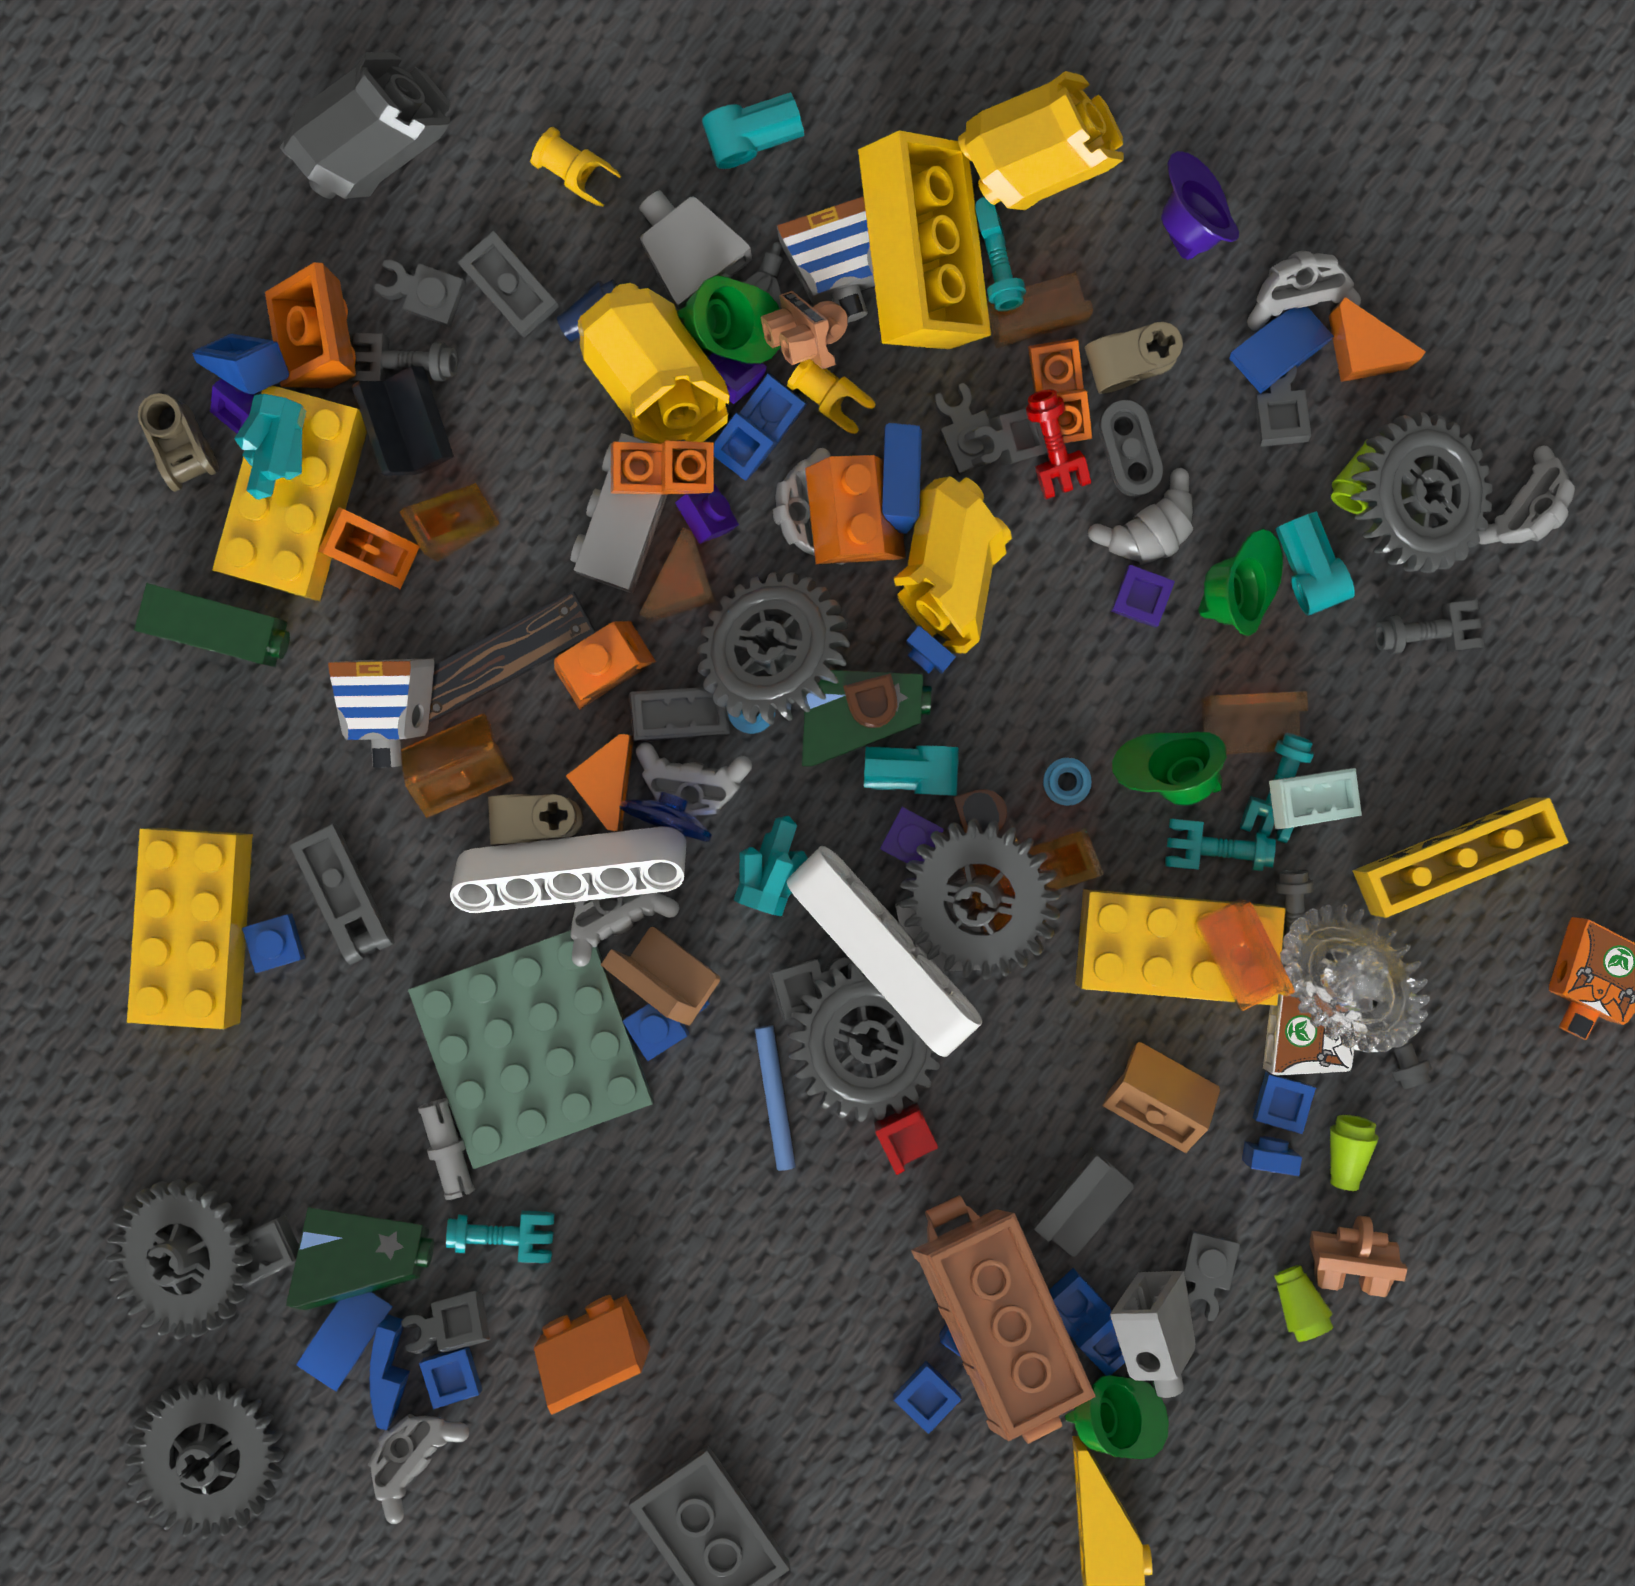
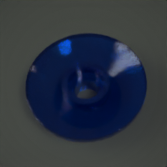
M661 792L658 801L633 799L621 801L619 808L645 822L658 827L674 828L686 837L706 842L711 841L712 834L699 820L685 811L688 801L681 797Z

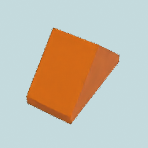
M1346 297L1329 315L1341 382L1407 370L1417 363L1426 352Z
M338 507L318 551L401 589L420 546Z
M619 734L566 775L606 829L611 831H622L634 744L631 735Z

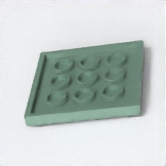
M571 930L408 989L473 1169L654 1103L629 1031L622 1022L624 1017L608 973L601 966L603 960L598 946L592 948L591 959L587 965L581 967L575 965L572 961L574 940L571 939Z

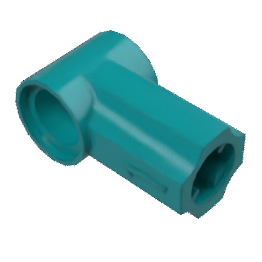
M791 92L745 108L737 104L723 106L709 112L702 118V124L716 166L719 169H730L745 164L754 159L758 151L804 136L800 113Z
M1317 511L1275 528L1293 572L1291 577L1293 592L1305 615H1312L1354 598L1355 590L1351 575L1344 562L1340 558H1335Z
M916 746V749L866 747L864 788L914 790V794L957 796L959 747Z

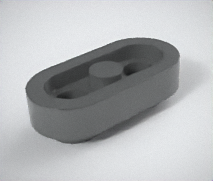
M1130 400L1114 402L1105 410L1099 421V434L1111 475L1116 487L1125 495L1131 497L1145 496L1157 487L1163 475V465L1146 411L1138 403ZM1117 420H1126L1130 424L1131 432L1128 435H1120L1115 431L1114 423ZM1132 465L1140 466L1144 470V479L1141 481L1132 480L1128 475V468Z

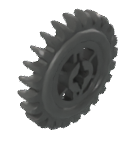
M1418 412L1411 416H1399L1393 420V424L1389 423L1379 427L1378 432L1384 437L1376 436L1366 441V445L1374 448L1376 453H1365L1357 457V461L1365 463L1370 468V471L1360 472L1351 477L1353 480L1361 481L1367 485V490L1353 494L1351 499L1368 502L1369 507L1358 513L1354 518L1356 520H1373L1374 524L1368 531L1362 534V537H1383L1381 543L1373 551L1374 553L1381 554L1394 549L1393 555L1387 561L1388 564L1398 565L1406 562L1403 569L1407 572L1420 570L1422 573H1433L1437 569H1450L1455 561L1466 559L1469 553L1468 548L1478 546L1480 537L1477 531H1486L1488 522L1483 517V513L1492 511V503L1487 501L1485 497L1493 492L1492 484L1484 481V478L1489 475L1490 470L1487 465L1480 466L1479 461L1483 457V452L1480 448L1473 450L1470 448L1473 437L1469 433L1460 435V426L1455 421L1446 423L1444 417L1440 414L1428 416L1424 412ZM1423 457L1425 459L1421 466L1418 467L1414 460ZM1437 464L1442 466L1445 473H1443L1441 470H1437ZM1430 514L1439 522L1437 526L1432 528L1428 527Z
M775 571L771 572L767 577L766 583H763L758 576H754L751 578L749 589L746 590L741 584H738L734 588L736 597L731 599L723 596L720 599L723 610L721 612L711 611L708 617L714 624L701 630L700 634L708 642L698 646L697 654L705 659L698 665V672L706 677L703 686L709 693H714V703L720 707L727 705V711L731 716L739 717L742 709L744 718L753 724L757 721V713L760 711L763 720L772 725L774 724L775 709H778L785 719L792 721V703L796 702L805 712H810L806 695L810 692L824 700L826 695L819 682L825 680L835 684L838 683V678L828 667L833 664L841 666L847 664L844 657L834 649L850 646L849 640L844 635L836 632L847 629L848 623L843 617L834 615L841 613V605L835 600H830L831 593L826 587H817L816 582L811 577L803 578L800 581L795 572H790L782 580ZM769 615H786L790 618L781 626L779 623L771 621ZM761 619V623L747 631L754 623ZM798 626H800L802 641L794 639ZM740 650L747 651L751 656L743 666L739 656ZM764 669L772 676L757 677L752 674Z
M972 818L968 822L967 833H965L958 823L952 822L948 828L950 839L943 833L934 831L931 834V839L936 849L926 844H920L917 846L916 851L922 856L924 861L911 860L906 864V868L917 875V877L906 878L900 883L901 888L914 892V895L903 899L899 906L901 908L915 909L916 913L905 921L904 926L922 927L923 930L914 939L913 943L914 945L927 941L933 943L927 955L928 960H932L942 952L945 953L944 971H949L957 961H961L964 978H968L975 965H979L983 979L987 980L992 974L994 964H997L1002 975L1006 977L1011 972V958L1021 968H1025L1029 963L1026 949L1032 951L1035 955L1042 954L1044 950L1037 936H1042L1046 939H1051L1054 936L1053 928L1044 920H1057L1060 917V911L1049 905L1048 902L1059 899L1061 892L1046 885L1057 876V873L1054 870L1040 869L1041 864L1047 859V854L1039 853L1032 856L1029 853L1034 843L1032 838L1029 837L1020 844L1015 842L1017 829L1014 826L1010 827L1004 835H1000L997 821L991 820L986 831L982 832L979 822ZM973 864H986L1000 870V873L995 878L989 875H976ZM965 867L967 881L964 885L949 882L951 876L958 869ZM1004 875L1010 880L1015 895L1004 893L1001 884L998 882ZM974 892L981 893V902L986 903L982 910L977 909L976 900L970 898ZM947 902L953 903V910L959 919L958 921L952 916ZM998 912L1012 915L1011 920L1004 927L996 929L993 918ZM964 923L971 927L984 925L987 932H975L963 927L961 924Z
M850 963L848 965L847 979L839 970L831 969L832 986H829L822 980L814 981V986L820 995L818 998L801 995V1000L810 1010L808 1013L795 1012L791 1015L793 1019L803 1025V1030L789 1032L787 1036L792 1040L801 1042L802 1047L790 1052L788 1057L794 1060L805 1061V1065L797 1070L794 1076L799 1079L813 1078L805 1089L807 1095L811 1096L824 1091L822 1100L819 1103L821 1108L827 1109L838 1100L836 1113L840 1118L847 1116L854 1106L855 1118L860 1122L866 1119L870 1108H872L876 1119L883 1120L886 1114V1105H889L895 1113L901 1114L903 1111L902 1097L917 1103L919 1096L915 1086L918 1084L927 1088L931 1087V1081L925 1075L926 1069L938 1070L940 1064L930 1057L934 1051L919 1037L865 975L863 976L861 970L854 963ZM865 1006L878 1007L890 1016L880 1023L867 1020ZM857 1008V1019L851 1020L847 1024L840 1023L842 1017ZM894 1022L898 1027L900 1044L891 1041L889 1031L887 1030ZM842 1030V1032L854 1035L866 1034L869 1039L873 1040L872 1043L895 1049V1052L892 1053L876 1047H862L860 1043L856 1042V1039L839 1034V1031ZM834 1039L839 1040L840 1048L844 1053L840 1060L836 1057L833 1045ZM885 1057L894 1060L889 1068L877 1075L875 1063L880 1062ZM851 1060L865 1063L869 1077L855 1076L845 1070L844 1067Z
M181 1179L174 1180L170 1184L161 1181L154 1184L151 1189L146 1188L138 1191L135 1195L137 1200L129 1201L122 1207L124 1211L131 1213V1215H123L113 1221L115 1226L122 1227L126 1232L114 1234L107 1239L109 1243L120 1245L122 1251L109 1255L106 1261L123 1264V1269L111 1275L109 1280H127L128 1285L116 1298L123 1299L135 1296L137 1299L127 1314L134 1315L147 1309V1317L141 1326L146 1328L161 1320V1326L157 1332L159 1336L172 1332L176 1326L177 1329L174 1334L176 1339L184 1338L190 1333L192 1337H199L208 1330L220 1328L224 1319L235 1315L237 1310L236 1303L245 1300L246 1292L241 1285L251 1282L250 1272L243 1268L244 1265L251 1263L253 1259L250 1253L243 1251V1246L248 1244L250 1240L248 1235H239L238 1229L243 1224L241 1218L231 1220L229 1217L232 1211L231 1204L226 1202L218 1205V1193L215 1190L204 1193L203 1186L198 1182L187 1185ZM175 1224L171 1236L164 1232L167 1226ZM187 1227L194 1229L203 1238V1241L196 1235L188 1234ZM208 1251H209V1259H210V1262L207 1261V1259H208V1257H207ZM191 1277L202 1284L195 1291H190Z
M203 1378L198 1384V1391L191 1382L184 1381L178 1389L180 1395L173 1389H166L161 1394V1400L164 1403L151 1401L146 1406L145 1411L151 1414L152 1417L142 1416L134 1422V1427L141 1429L144 1433L135 1434L127 1441L128 1446L137 1447L141 1451L130 1455L125 1460V1465L141 1467V1470L128 1480L129 1485L145 1483L147 1486L138 1495L136 1502L140 1503L150 1498L156 1500L148 1514V1518H153L166 1510L168 1511V1516L164 1525L165 1530L171 1528L180 1518L183 1519L184 1523L183 1537L188 1536L197 1523H200L202 1529L201 1537L206 1539L213 1532L216 1522L220 1527V1534L226 1536L232 1529L233 1518L237 1521L239 1528H244L250 1521L249 1509L255 1516L260 1515L264 1511L265 1504L262 1497L270 1500L276 1494V1489L269 1480L275 1482L283 1476L282 1469L273 1464V1462L282 1460L285 1453L280 1448L272 1447V1444L277 1442L282 1437V1434L278 1430L267 1429L266 1426L274 1419V1416L271 1413L264 1415L257 1413L262 1404L259 1398L247 1403L245 1402L247 1390L244 1387H241L232 1395L230 1394L228 1381L223 1380L217 1389L213 1390L211 1381ZM201 1423L199 1435L192 1442L180 1436L184 1429ZM211 1424L225 1429L228 1433L221 1436L211 1432ZM231 1441V1444L223 1447L210 1462L197 1463L186 1470L196 1459L209 1458L222 1445ZM174 1446L180 1453L176 1464L174 1461ZM237 1448L240 1453L239 1468L229 1463L231 1452ZM218 1475L234 1478L228 1485L212 1489V1481Z

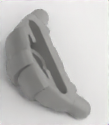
M1298 251L1289 256L1287 260H1283L1270 268L1269 277L1262 284L1256 299L1257 304L1249 315L1247 324L1251 330L1259 331L1265 327L1272 315L1277 317L1283 310L1318 304V302L1330 300L1334 303H1339L1345 297L1360 306L1361 297L1353 287V280L1345 269L1338 264V260L1334 255Z
M1543 445L1535 449L1533 458L1536 465L1532 468L1534 474L1531 475L1527 484L1523 485L1504 514L1497 516L1495 523L1488 524L1486 531H1477L1480 537L1479 544L1485 545L1499 541L1504 544L1523 543L1528 540L1539 541L1547 536L1552 529L1559 528L1568 517L1567 508L1572 502L1575 486L1569 480L1566 469L1562 462L1555 457L1551 448Z
M825 448L816 449L807 459L800 461L782 482L777 483L775 494L776 508L773 509L774 521L780 525L788 545L794 544L803 552L815 556L805 468L830 457V452Z
M1183 468L1173 470L1170 475V490L1165 492L1164 498L1156 504L1142 509L1134 516L1133 520L1125 525H1116L1113 529L1102 524L1090 526L1088 529L1090 540L1108 547L1109 552L1137 561L1140 565L1153 562L1161 557L1168 558L1179 550V545L1193 531L1191 524L1193 515L1192 495L1189 493L1188 472Z
M648 742L640 743L636 748V755L644 769L642 773L643 778L656 798L657 805L677 812L679 816L686 818H695L697 815L718 814L721 807L738 791L740 782L752 769V762L746 756H738L729 767L724 766L716 769L708 768L706 765L696 762L684 764L670 763L664 757L659 758L654 747Z
M660 892L575 902L576 908L571 927V939L574 940L572 961L580 967L587 965L591 959L592 948L597 947L600 940H604L612 934L617 936L627 932L633 927V923L644 918V915L653 916L655 913H658L665 917H674L679 912V904L674 899L660 894Z
M408 1414L392 1428L389 1427L382 1433L377 1440L379 1444L368 1466L371 1468L375 1496L377 1500L382 1501L384 1515L389 1523L397 1524L402 1521L404 1508L401 1498L406 1494V1487L414 1477L419 1475L428 1466L432 1459V1454L437 1448L444 1446L447 1442H463L468 1438L469 1428L466 1424L445 1421L441 1417Z

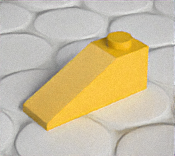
M1072 1436L1083 1585L1145 1586L1144 1575H1152L1153 1572L1149 1544L1142 1545L1134 1524L1090 1449L1083 1444L1079 1436Z

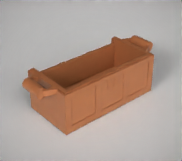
M960 1195L925 1211L928 1220V1242L911 1251L914 1258L920 1262L938 1303V1309L942 1318L945 1319L963 1360V1366L967 1375L970 1376L988 1417L986 1422L989 1429L1007 1441L1022 1435L1026 1443L1029 1444L1062 1427L1059 1415L1096 1396L1015 1213L995 1209L979 1217L965 1204ZM965 1213L967 1214L969 1222L937 1236L934 1228Z

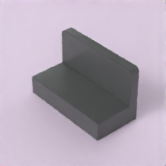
M1090 1148L1032 1216L1030 1222L1033 1229L1048 1242L1052 1239L1070 1256L1075 1257L1134 1189V1184L1093 1148Z

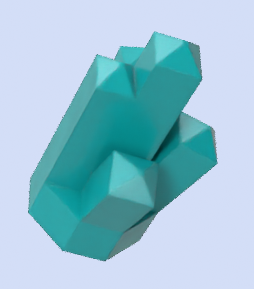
M268 394L254 395L250 414L234 438L240 448L244 450L242 456L252 466L246 491L258 500L272 496L276 479L284 477L287 480H291L302 474V429L307 411L301 404L287 398Z
M790 816L775 818L771 832L765 833L759 852L753 847H748L740 852L739 885L734 897L735 902L772 915H783L787 900L792 893L787 886L786 880L808 859L804 851L789 852L797 828L796 823Z

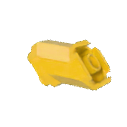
M1065 71L1051 82L985 109L966 122V131L958 136V144L963 154L974 163L981 178L978 181L979 188L983 196L991 204L995 205L1001 201L1009 209L1027 210L1038 201L1105 173L1124 160V153L1115 151L1123 145V136L1107 103L1099 94L1092 99L1085 94L1083 90L1090 84L1082 75Z
M626 283L616 286L611 293H607L580 316L578 330L583 359L629 420L635 438L662 444L665 440L678 441L684 439L691 442H704L727 424L728 412L726 403L729 405L730 395L725 380L680 321L675 305L649 288L639 289L633 283Z
M948 476L934 479L920 492L919 518L914 526L908 566L894 577L895 586L904 585V588L897 594L898 599L917 626L922 627L932 637L937 633L944 637L946 641L942 645L951 653H967L980 641L993 565L1006 555L1005 544L1012 539V535L1008 526L1001 519L994 517L983 502L984 494L974 481L965 477L958 482L953 477Z

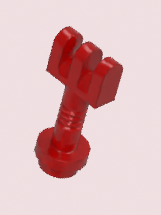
M1054 389L1041 390L1029 396V405L1026 407L1028 420L1040 423L1050 460L1035 466L1044 498L1047 500L1055 497V489L1051 479L1056 477L1063 493L1072 491L1073 484L1070 472L1073 471L1076 472V477L1081 487L1091 484L1086 458L1083 453L1078 450L1068 454L1064 444L1058 419L1066 410L1063 398L1057 396V392Z

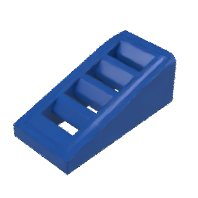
M229 334L194 350L195 352L192 353L196 363L237 389L249 394L262 391L287 379L289 376V371L279 345L273 340Z

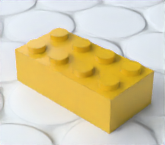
M899 130L858 149L882 344L952 349L990 336L991 330L970 160L961 151L958 141Z
M272 385L262 390L261 394L287 398L301 404L307 411L302 429V474L291 480H287L284 477L276 479L272 496L258 500L246 491L252 466L243 457L212 570L229 577L320 602L332 558L318 550L338 507L346 510L367 430L361 412L357 408Z
M166 828L140 829L127 1023L226 1029L240 1023L246 944L242 928L247 926L253 834Z
M1083 889L1075 984L1081 989L1277 1006L1285 908L1265 904Z

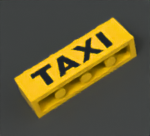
M1528 798L1352 871L1370 914L1387 918L1569 842L1551 799Z

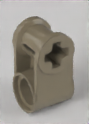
M1156 322L1125 333L1108 335L1087 344L1084 348L1098 393L1114 392L1131 386L1138 381L1169 371L1181 353L1183 341L1179 330L1172 324ZM1157 339L1160 346L1168 345L1169 348L1164 358H1160L1157 351H1148L1153 340Z
M160 393L150 395L142 401L138 410L139 424L154 453L157 468L172 491L175 492L182 489L184 482L206 472L210 475L219 472V465L214 453L204 438L189 406L169 395ZM172 407L175 412V421L171 427L162 430L159 425V416L166 408Z
M513 794L488 797L491 846L573 837L580 831L583 825L584 817L580 806L575 801L562 795L531 796ZM557 805L559 810L568 813L567 820L559 822V829L556 824L549 823L548 820L549 815L557 812Z

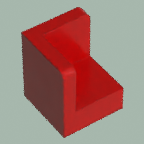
M918 1103L904 1108L901 1114L894 1113L874 1123L875 1133L896 1175L905 1171V1164L938 1149V1144Z

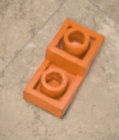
M1073 338L1028 346L1035 393L1045 389H1054L1057 392V396L1062 397L1066 410L1058 417L1064 443L1093 439L1088 395L1083 385L1078 340Z
M665 440L662 444L613 442L611 444V493L699 494L714 492V442Z

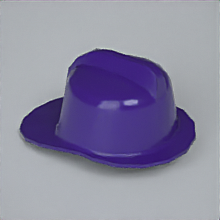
M1177 151L1171 154L1167 165L1173 190L1163 208L1161 220L1180 256L1189 260L1199 253L1212 249L1222 240L1236 241L1239 238V230L1231 217L1224 192L1213 173L1203 162L1187 152Z

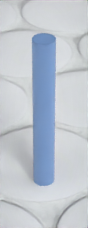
M774 1026L755 1028L776 1167L778 1171L795 1168L796 1165Z

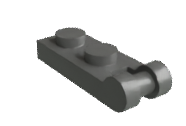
M337 824L323 828L290 845L347 963L352 965L364 959V953L376 947L379 950H383L395 943L392 932L386 921L382 918ZM362 918L367 931L355 936L349 924Z

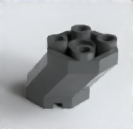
M366 52L353 70L294 112L286 125L285 135L280 141V149L287 157L294 161L307 179H309L311 188L317 194L328 199L334 198L336 194L344 199L370 197L381 181L439 140L450 125V117H445L450 110V101L427 73L417 67H414L411 73L406 72L398 67L403 59L391 52Z

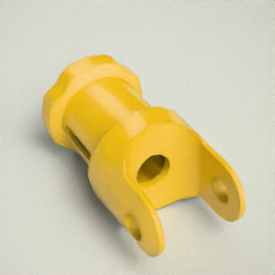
M550 127L538 140L532 152L531 165L537 169L547 168L565 181L564 185L566 188L584 200L604 207V204L585 191V183L589 175L596 167L600 166L621 178V175L608 162L588 149L578 150L560 137L561 133L558 129Z
M811 359L801 362L787 382V387L790 390H800L819 405L820 413L852 434H856L859 428L855 422L841 411L843 399L849 396L869 409H873L876 405L875 401L848 378L845 376L838 378L827 368L821 369Z

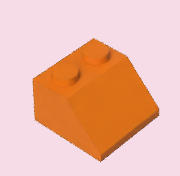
M314 262L265 292L273 341L278 343L289 371L288 378L280 382L281 387L333 388L356 376V355L350 342L347 325L348 309L343 299L340 280L323 263Z
M875 455L830 456L805 468L816 564L899 560L906 558L903 533H899L884 518L882 513L883 458Z
M611 1295L604 1296L585 1307L587 1314L570 1321L568 1315H565L542 1327L544 1334L540 1335L537 1340L534 1352L547 1407L551 1415L642 1372L650 1345L626 1295L616 1300H613Z

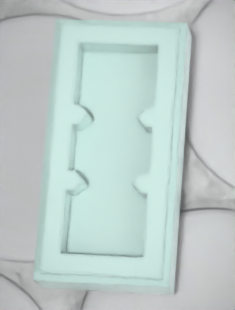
M1356 768L1269 781L1275 829L1362 816Z

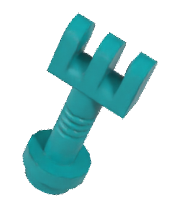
M982 197L976 202L975 210L987 254L989 255L994 284L987 288V296L989 302L995 305L996 310L1008 311L1023 304L1026 287L1022 279L1013 278L1006 252L1005 236L996 207L985 197Z
M1285 733L1283 741L1278 740L1274 751L1282 755L1273 780L1295 777L1300 762L1311 763L1314 752L1311 751L1313 742L1295 734ZM1270 790L1266 801L1253 796L1249 797L1240 823V829L1250 832L1257 815L1263 817L1258 832L1266 833L1267 838L1270 836L1274 826ZM1294 827L1278 829L1276 840L1287 843Z
M1169 819L1170 829L1176 831L1188 830L1187 839L1167 838V847L1186 849L1185 858L1179 856L1166 857L1165 866L1199 870L1200 855L1250 860L1252 861V870L1263 871V867L1273 868L1276 839L1267 838L1266 833L1256 832L1254 842L1244 840L1233 841L1232 839L1228 841V839L1223 840L1222 838L1218 840V838L1202 836L1204 822Z
M522 1210L520 1227L499 1226V1228L492 1225L468 1224V1215L458 1214V1219L448 1218L446 1248H455V1253H465L466 1244L488 1243L491 1245L493 1243L496 1245L498 1243V1245L519 1246L518 1262L550 1263L552 1261V1251L533 1249V1244L553 1243V1232L534 1229L535 1225L554 1224L555 1214L553 1212Z

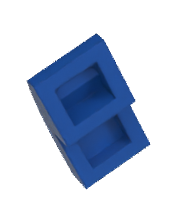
M1294 307L1278 316L1231 352L1229 359L1261 394L1294 366L1298 368L1330 342L1334 336L1308 307Z
M767 374L740 413H735L714 442V457L747 481L800 416L808 402L790 390L772 374Z
M1072 1268L1049 1289V1292L1067 1333L1106 1376L1112 1375L1125 1363L1110 1313L1112 1309L1088 1282Z
M372 1292L338 1301L296 1366L337 1392L375 1335L377 1326L386 1318L393 1306Z
M387 1315L377 1326L370 1360L369 1380L372 1410L377 1428L387 1430L397 1416L410 1374L408 1370L392 1366L404 1327H402L401 1323L403 1319Z

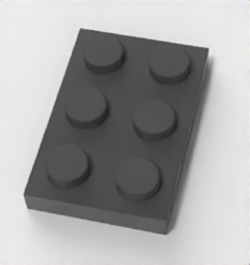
M709 1445L630 1499L629 1508L683 1586H767L790 1570L789 1560Z

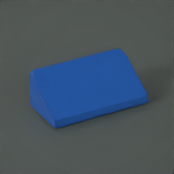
M888 423L885 426L882 513L884 518L899 533L907 534L919 518L922 429L916 425Z

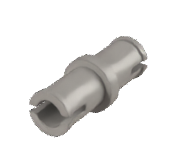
M447 1098L431 1101V1106H428L427 1103L419 1106L418 1111L421 1113L431 1146L427 1149L428 1157L430 1160H435L444 1189L445 1199L451 1200L462 1197V1191L465 1194H470L475 1190V1187L472 1184L462 1152L466 1149L462 1138H458L448 1105L449 1101Z

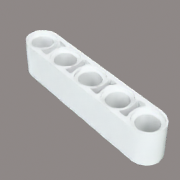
M654 827L469 849L461 853L457 859L450 892L451 901L460 910L469 913H481L667 892L679 887L684 880L686 839L677 829Z
M820 846L786 880L787 886L798 901L919 1037L938 1055L947 1057L982 1025L981 1016L975 1007L934 961L927 959L925 951L919 945H914V939L832 850L825 846Z

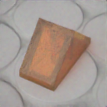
M476 483L404 507L399 512L423 553L437 562L500 524Z
M685 528L682 529L639 613L650 622L716 602L693 533Z
M1075 828L1034 844L1029 851L1032 856L1039 853L1047 854V859L1041 864L1040 869L1054 870L1057 873V876L1046 884L1050 888L1058 890L1104 874L1086 828Z

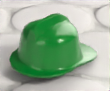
M712 276L704 280L698 290L686 302V306L677 311L679 319L684 320L685 328L703 351L744 363L761 364L771 359L780 348V346L772 348L766 343L761 322V316L780 310L779 306L769 293L756 286L724 276Z
M1264 529L1252 532L1244 541L1236 556L1218 562L1209 568L1204 582V594L1198 608L1199 614L1202 617L1214 619L1225 625H1234L1240 634L1246 636L1256 633L1265 612L1277 593L1283 571L1282 550L1278 539L1272 532Z
M1210 732L1143 734L1129 740L1118 749L1112 760V772L1120 784L1131 790L1159 792L1166 800L1176 805H1191L1202 801L1211 793L1221 791L1223 782L1220 770L1227 758L1226 745L1219 736Z
M1112 1375L1100 1377L1091 1386L1096 1397L1075 1407L1074 1411L1065 1415V1421L1075 1423L1078 1436L1086 1447L1096 1452L1108 1453L1114 1457L1132 1459L1154 1457L1163 1449L1168 1437L1169 1420L1162 1398L1155 1394V1389L1149 1383L1135 1381L1132 1378Z

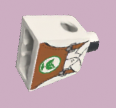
M1279 979L1277 1006L1270 1005L1263 1069L1274 1075L1350 1071L1354 1050L1378 1052L1380 1050L1382 1026L1380 1023L1357 1021L1359 1011L1357 1002Z

